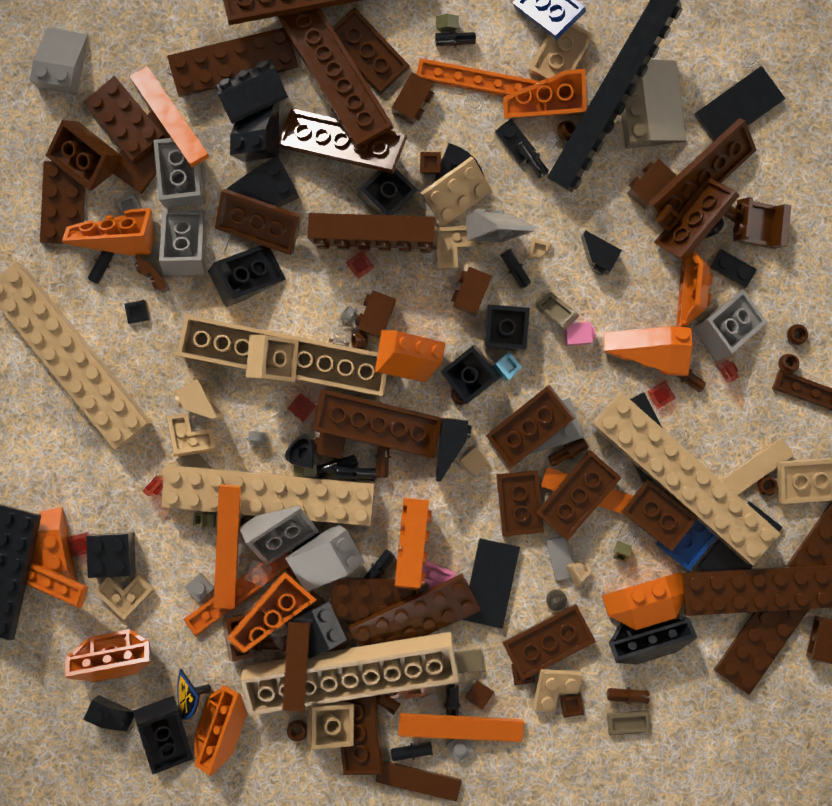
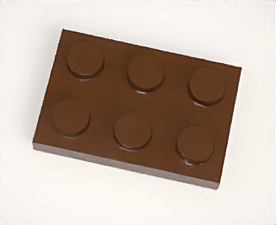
M538 470L496 474L502 536L544 533L543 520L535 514L541 506Z
M648 479L644 481L621 510L625 516L670 551L674 550L698 519Z

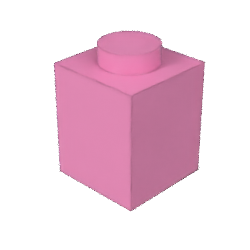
M591 322L572 323L564 331L565 346L593 343V339L596 336L595 327H591Z

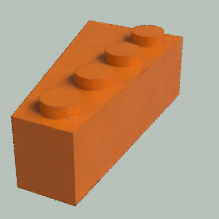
M403 498L395 588L420 590V586L425 585L426 573L422 572V566L427 564L428 552L424 551L425 543H429L430 531H426L427 523H431L432 510H428L429 500Z
M284 572L225 639L240 653H245L289 619L315 602L316 599Z

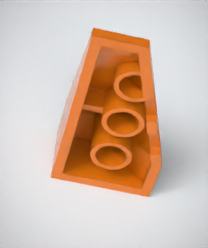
M586 69L564 70L555 76L541 80L532 86L525 87L503 97L504 119L583 115L588 108Z
M151 208L131 209L124 211L125 215L114 218L112 215L105 216V220L96 223L90 220L66 227L62 242L67 245L130 256L138 254L149 255L154 243Z
M668 326L604 333V353L626 361H636L641 363L643 367H653L666 375L688 376L692 352V330L689 327Z

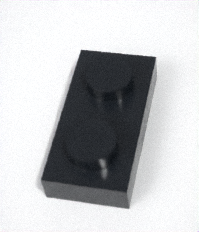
M509 119L496 129L494 133L516 161L521 164L526 159L517 148V144L527 138L513 120Z
M722 249L719 250L710 266L714 271L744 288L748 287L757 271L756 268Z

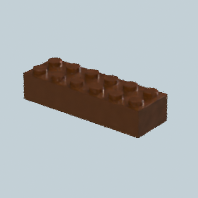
M309 213L307 238L314 245H317L318 249H329L330 246H338L337 249L350 250V247H358V250L369 251L370 248H378L379 251H391V248H399L401 252H411V249H420V252L431 253L432 250H437L438 223L435 217Z

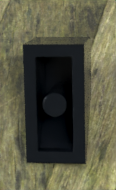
M585 230L581 240L588 263L593 267L592 270L600 275L605 273L607 275L611 272L622 250Z
M98 695L91 701L83 720L102 729L127 732L134 714L133 710Z

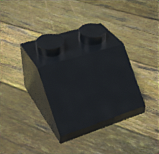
M476 345L471 346L441 371L465 404H468L502 378Z
M330 602L318 604L285 622L287 630L288 622L311 623L308 659L324 653L347 640Z

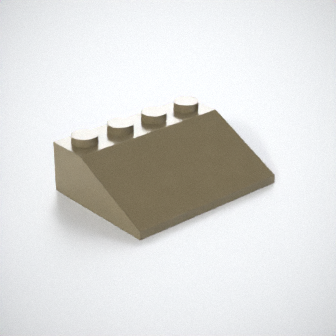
M650 59L647 64L646 74L639 78L634 94L627 98L625 109L621 114L625 149L687 141L676 61Z

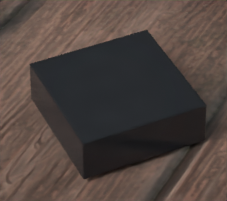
M146 300L124 303L128 324L149 320Z

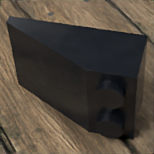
M279 102L234 123L230 134L231 156L242 162L279 156Z
M279 156L259 165L226 188L227 190L277 207H282L300 198Z
M262 245L216 261L208 270L225 307L242 302L286 280L271 248Z
M442 418L435 478L437 482H441L466 443V439L471 438L472 425H468V420Z
M174 695L133 710L152 775L193 759Z

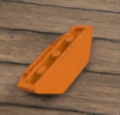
M696 250L692 252L685 262H681L676 327H686L703 313L711 302V294H708L709 286L712 284L713 275L710 273V266Z
M63 507L41 511L40 514L42 516L32 562L77 581Z
M675 573L602 595L607 615L634 630L677 618L684 602L682 573Z
M131 629L89 637L72 654L70 653L66 656L65 677L68 679L98 682L135 675L150 663V642Z
M222 686L207 697L194 734L195 766L208 775H213L234 754L247 717V711L241 694L228 686Z

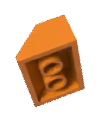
M382 330L375 372L426 382L442 364L445 342L400 331Z

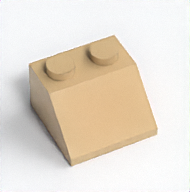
M249 335L246 378L295 382L299 340L269 335Z
M197 379L175 391L177 394L175 400L180 408L211 419L221 420L224 418L205 381Z
M337 701L307 706V742L312 750L353 746V703Z

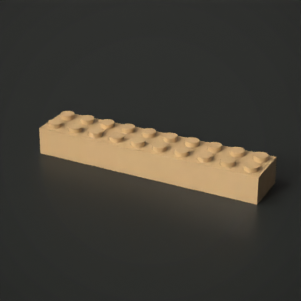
M15 262L0 274L1 311L114 450H121L153 424L24 265Z
M185 314L177 356L247 370L249 335H269L299 340L295 380L384 397L388 375L375 372L377 352Z
M622 392L617 393L590 423L593 428L675 501L696 516L702 525L745 563L754 565L781 534Z
M165 465L161 507L218 512L219 485L225 484L241 486L240 514L257 516L300 506L311 521L371 526L375 483Z
M451 632L329 651L308 659L305 707L459 682ZM286 659L243 666L241 684L250 715L282 710Z

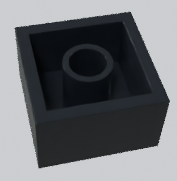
M395 168L393 174L377 171L359 189L357 196L377 215H395L415 195L418 189Z
M488 305L486 307L483 348L526 351L530 308Z
M134 532L86 536L88 578L124 577L136 574Z

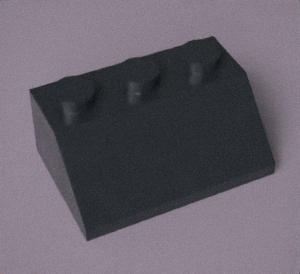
M271 59L261 61L256 67L249 70H242L231 79H223L215 86L232 124L288 98Z

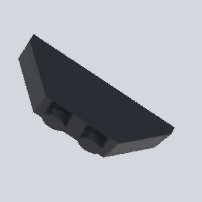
M677 615L675 619L634 630L620 622L609 641V646L616 663L637 665L676 653L696 640L697 635L690 619Z

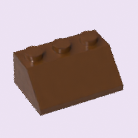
M69 120L61 121L45 155L89 191H92L114 173L122 155L80 122Z

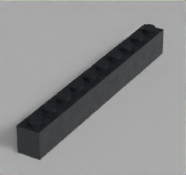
M680 0L649 1L547 176L551 182L571 193L580 186L581 176L584 171H588L593 163L592 158L596 152L598 153L601 150L606 134H610L613 130L614 120L617 115H621L624 111L627 98L631 97L637 88V81L646 74L647 64L651 58H655L661 40L667 38L671 30V23L680 16L682 12Z

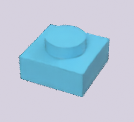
M510 352L505 353L493 365L505 381L511 379L522 368Z

